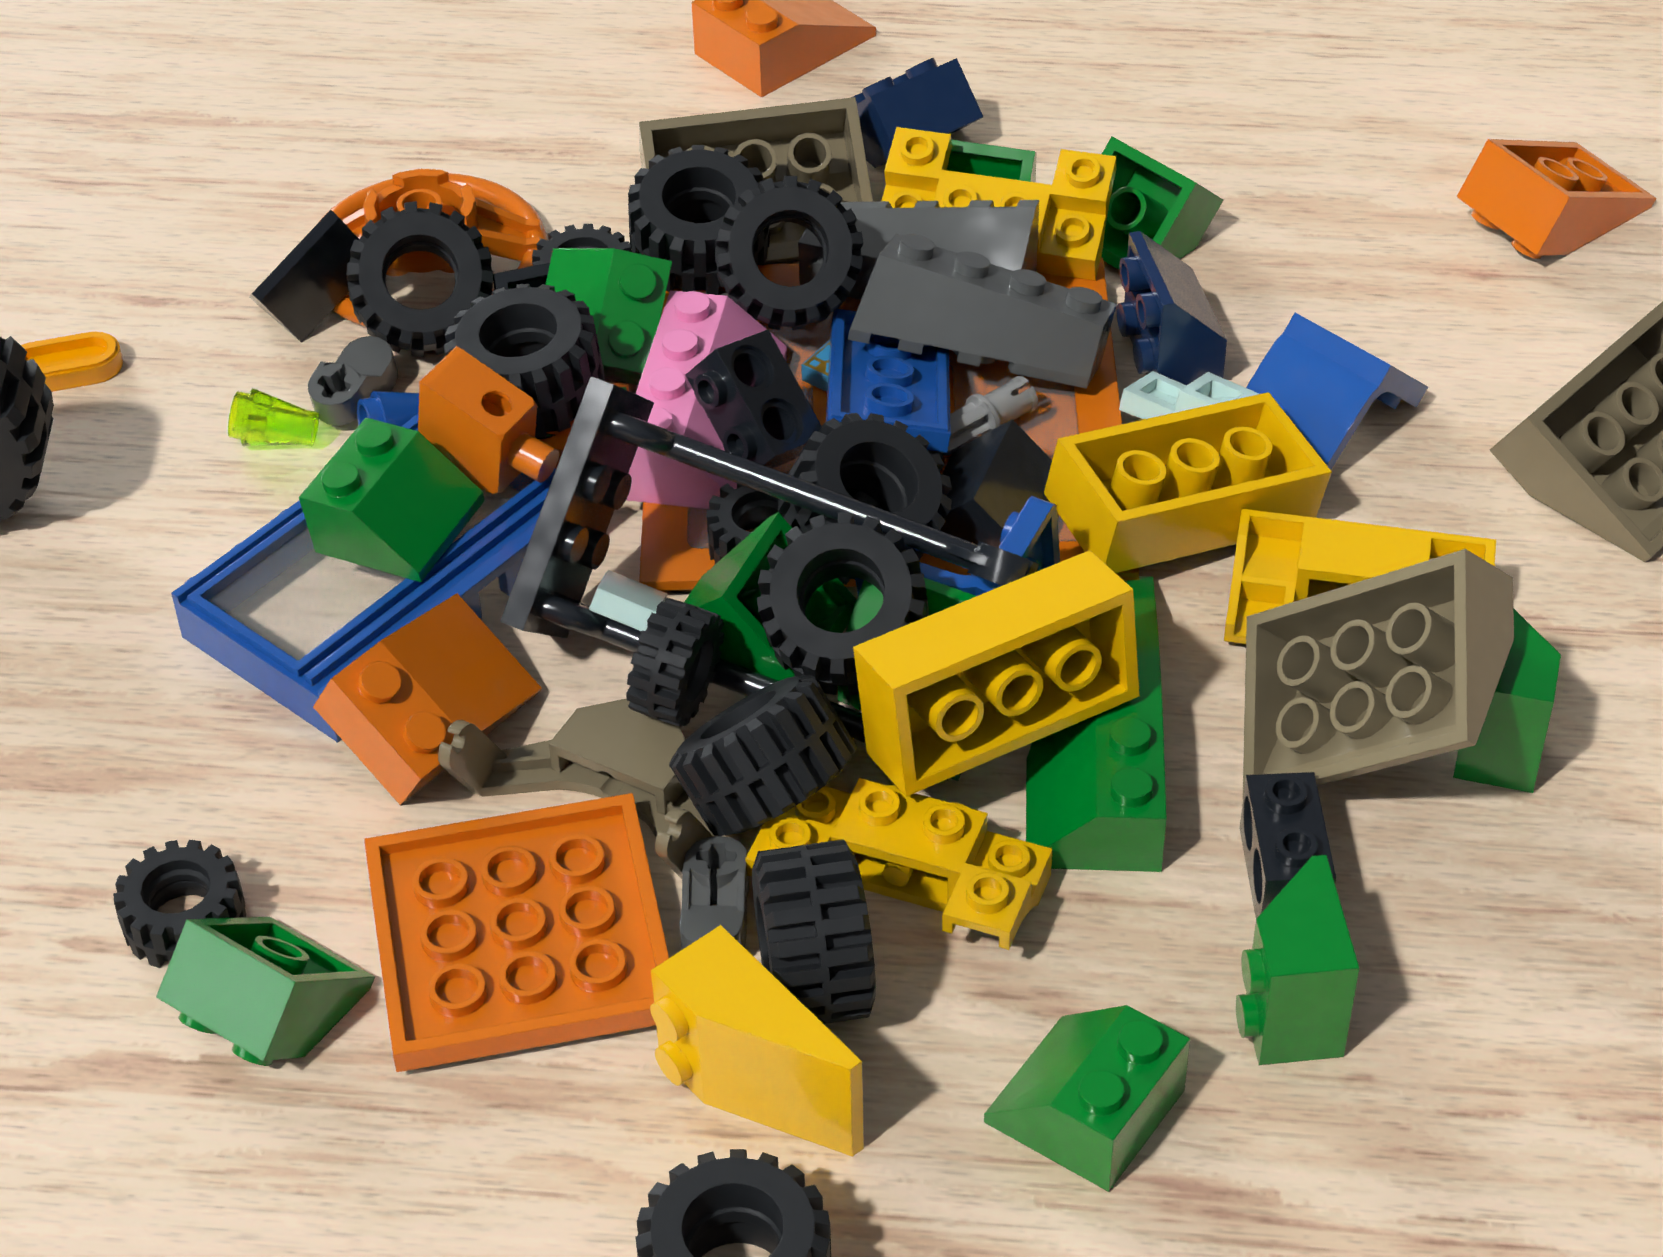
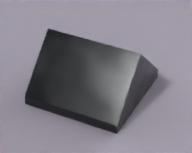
M330 210L255 289L249 298L302 343L349 292L347 263H350V249L354 240L360 239Z
M1013 419L963 445L952 453L942 473L943 475L950 476L952 489L947 497L952 499L949 514L944 519L946 522L940 531L978 544L980 541L999 548L1003 527L1012 512L1020 513L1031 496L1050 502L1045 496L1044 490L1052 460Z

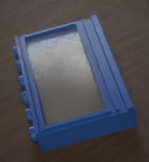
M418 414L401 427L418 431ZM556 468L542 483L520 473L502 493L491 494L482 490L485 502L422 582L316 553L299 500L248 538L236 544L230 551L197 575L189 578L183 585L171 593L182 638L338 743L342 739L313 708L330 679L379 641L456 593L460 595L481 620L482 610L479 591L498 577L500 590L510 596Z

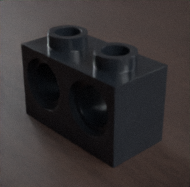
M769 329L715 349L685 374L694 390L697 401L704 408L726 452L773 469L796 459L814 431L819 432L822 427Z
M1315 773L1246 775L1239 829L1255 917L1257 918L1312 856L1327 855L1335 883L1336 874Z

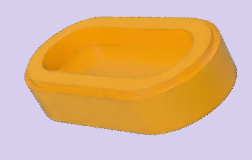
M86 332L21 345L27 351L25 360L34 359L45 375V384L51 392L105 382L116 376L123 366L119 342L112 335L103 332Z

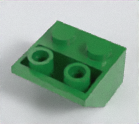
M1513 608L1514 641L1476 745L1455 750L1458 752L1453 778L1533 793L1554 704L1561 654Z

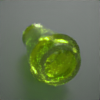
M252 388L250 393L237 391L230 409L228 436L229 438L240 439L242 446L305 445L313 447L318 433L319 412L306 410L255 388Z

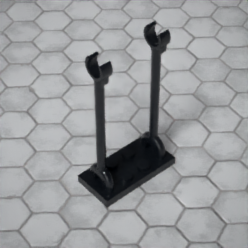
M591 376L500 622L522 631L567 638L571 629L599 638L629 651L637 652L640 645L638 639L642 631L589 610L590 605L581 602L592 570L597 569L606 557L610 543V537L606 532L614 510L620 509L629 495L632 477L628 473L638 447L837 521L838 512L853 513L854 523L857 525H863L866 516L880 520L884 534H887L893 528L902 535L905 546L968 569L967 573L1002 586L1037 572L1040 564L980 541L978 544L972 543L651 424L647 421L654 402ZM721 658L714 669V672H716L713 680L714 684L744 696H749L778 681ZM830 701L851 737L865 743L862 713ZM961 773L950 779L959 781Z

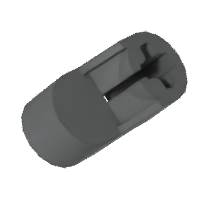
M361 337L350 342L343 349L336 362L321 361L308 382V392L315 414L321 421L336 426L349 424L357 419V403L359 399L370 398L373 391H392L398 379V370L390 345L379 337Z
M707 837L696 841L687 851L682 871V910L679 922L682 950L720 925L745 948L749 876L745 861L747 852L741 842L730 837Z

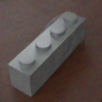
M971 200L968 207H940L938 201H917L914 208H893L889 201L841 202L846 210L851 208L857 218L855 226L858 232L862 231L864 243L861 248V257H863L861 271L858 274L857 282L848 295L850 298L862 299L879 254L895 234L902 236L906 234L921 235L932 240L936 247L955 253H978L985 256L990 261V264L1012 271L1027 269L1037 272L1039 200H1019L1016 207H994L993 200ZM807 228L798 242L800 285L808 283L817 275L823 261L821 244L817 237Z
M895 234L877 258L850 327L848 340L869 344L872 333L899 339L898 350L922 354L923 346L950 349L957 355V362L980 366V364L994 363L997 359L1008 361V368L1013 374L1087 389L1101 365L1117 303L1102 299L1099 293L1089 288L1072 287L1069 289L1047 282L1044 276L1035 271L1027 269L1012 271L990 264V261L985 256L978 253H955L936 247L932 240L921 235L906 234L902 236Z

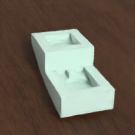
M1152 371L1123 389L1119 410L1142 419H1148L1258 395L1259 393L1210 372L1205 373L1190 384L1184 385Z
M608 570L596 589L589 610L639 631H646L648 618L651 613L656 614L657 605L661 601L665 602L667 593Z

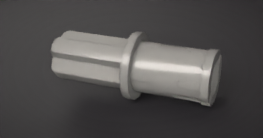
M1016 376L1008 383L984 396L981 394L971 395L966 399L964 407L950 414L951 435L948 453L943 452V454L949 456L963 445L1000 425L1034 411L1038 406V396L1034 387L1032 386L1019 394L1018 390L1027 386L1029 381L1023 376Z

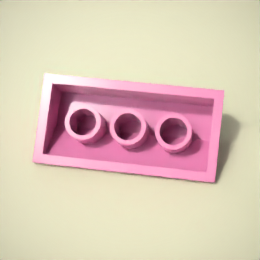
M670 290L636 391L637 395L654 402L647 422L725 451L722 441L704 408L697 401L694 390L685 374L715 349L767 329L728 296L704 294L697 291L682 292ZM771 333L786 360L787 346ZM638 447L628 473L632 477V483L626 500L709 509L710 499L713 495L720 497V488L728 483L731 487L737 489V483Z

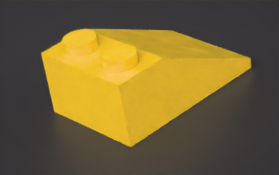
M723 926L716 927L651 970L654 1003L651 1004L650 1011L656 1023L658 1048L655 1049V1057L662 1072L673 1084L680 1086L684 1083L704 1104L853 1157L864 1149L862 1061Z

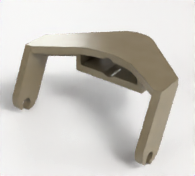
M627 699L577 708L552 740L501 750L478 727L460 719L453 722L448 728V732L454 734L451 745L441 742L439 746L438 760L440 765L470 792L482 797L550 790L577 791L601 798L633 793L638 817L650 827L656 837V854L681 879L685 855L696 841L707 837H714L669 766V762L677 749L685 741L680 726L631 710L628 707L630 701H627Z

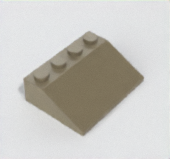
M856 97L639 122V151L642 168L649 169V160L657 155L664 158L668 157L669 150L681 147L683 151L692 150V145H704L705 150L714 151L716 147L728 149V156L734 157L739 154L748 159V168L757 167L763 175V180L772 178L773 182L783 181L784 176H797L798 182L809 183L811 178L821 182L820 188L830 194L832 190L838 193L843 198L841 202H873ZM692 219L688 220L687 222L707 223L711 222L712 220ZM780 222L770 225V247H768V257L764 265L799 261L798 242L806 227L792 222Z
M1663 301L1490 449L1491 453L1531 497L1643 562L1651 559L1663 548Z
M1463 549L1247 616L1243 795L1246 775L1314 772L1318 786L1476 745L1514 641L1513 577L1467 549Z

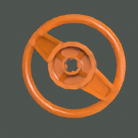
M415 169L392 175V179L359 190L330 209L360 239L362 237V228L371 219L376 223L381 219V212L390 207H393L394 211L398 212L405 210L404 203L417 201V208L429 209L430 202L442 205V212L451 215L455 210L465 217L464 224L469 228L475 226L482 235L481 242L484 248L488 247L491 255L521 261L517 269L533 266V250H537V243L541 239L547 240V234L541 218L534 208L520 195L509 188L483 178L448 173L443 170ZM413 251L397 258L388 268L386 275L402 276L409 272L425 273L436 270L446 273H454V271L443 258L434 253ZM346 294L332 311L353 323L366 327L363 322L359 323L354 313L350 296Z

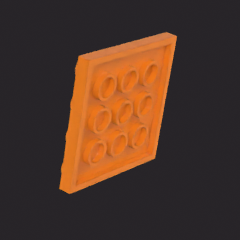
M633 793L364 839L396 1072L656 1026L650 1011V1006L654 1003L651 970L669 959Z

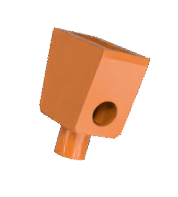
M457 346L419 381L418 431L481 490L491 494L502 493L520 473L540 483L544 482L551 475L557 464L559 451L535 438L537 404L531 396Z

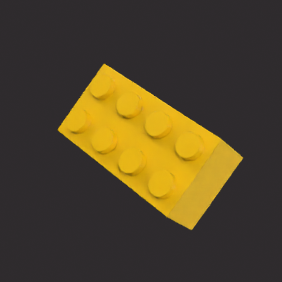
M1267 392L1058 438L1044 494L1050 503L1057 505V513L1084 552L1090 550L1111 570L1119 573L1237 544L1242 509L1316 518L1332 471L1272 395Z
M1090 550L853 647L867 754L906 797L1139 697L1133 588Z

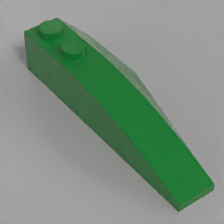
M1139 576V580H1124L1133 588L1139 697L1031 744L1026 761V842L1052 848L1051 869L1162 872L1167 816L1161 666L1153 576Z

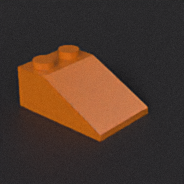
M694 0L691 2L695 54L760 97H764L876 36L875 26L833 0Z
M1488 139L1456 196L1473 209L1471 215L1476 221L1492 229H1501L1513 238L1511 245L1517 251L1534 259H1541L1542 256L1568 255L1650 209L1657 199L1577 142Z
M456 593L379 641L332 677L313 708L399 805H402L445 770L439 763L438 752L441 742L451 745L454 734L448 732V728L453 722L461 719L472 723L487 736L542 690V687L460 595Z

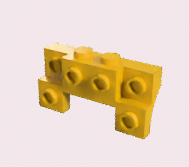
M896 127L884 170L886 186L881 201H889L893 208H914L917 201H938L940 207H968L971 200H993L994 207H1016L1019 200H1039L1037 272L1096 281L1102 255L1110 197L1116 174V156L1061 149L1053 183L1050 185L947 171L952 149L951 134Z
M1242 509L1224 641L1246 644L1247 616L1463 549H1467L1495 566L1496 539Z
M859 778L852 793L824 786L795 807L764 823L745 861L747 863L748 876L752 877V868L758 851L845 840L856 857L864 890L943 912L942 931L952 934L956 925L998 936L999 947L1009 950L1024 918L1034 906L1039 905L1051 876L1052 848L987 831L988 813L971 809L960 803H949L916 793L906 797L897 786L883 785Z

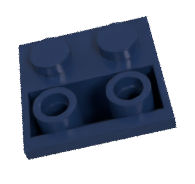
M934 58L928 59L905 71V74L892 79L890 76L864 88L862 93L853 96L856 97L866 161L874 168L887 163L896 127L952 134L983 118V114L957 58L940 66L937 65Z
M1141 231L1130 232L1128 255L1120 259V278L1125 291V299L1123 303H1118L1117 322L1122 337H1130L1134 362L1138 373H1146L1147 375L1154 371L1184 385L1190 384L1207 372L1223 378L1227 339L1193 269Z

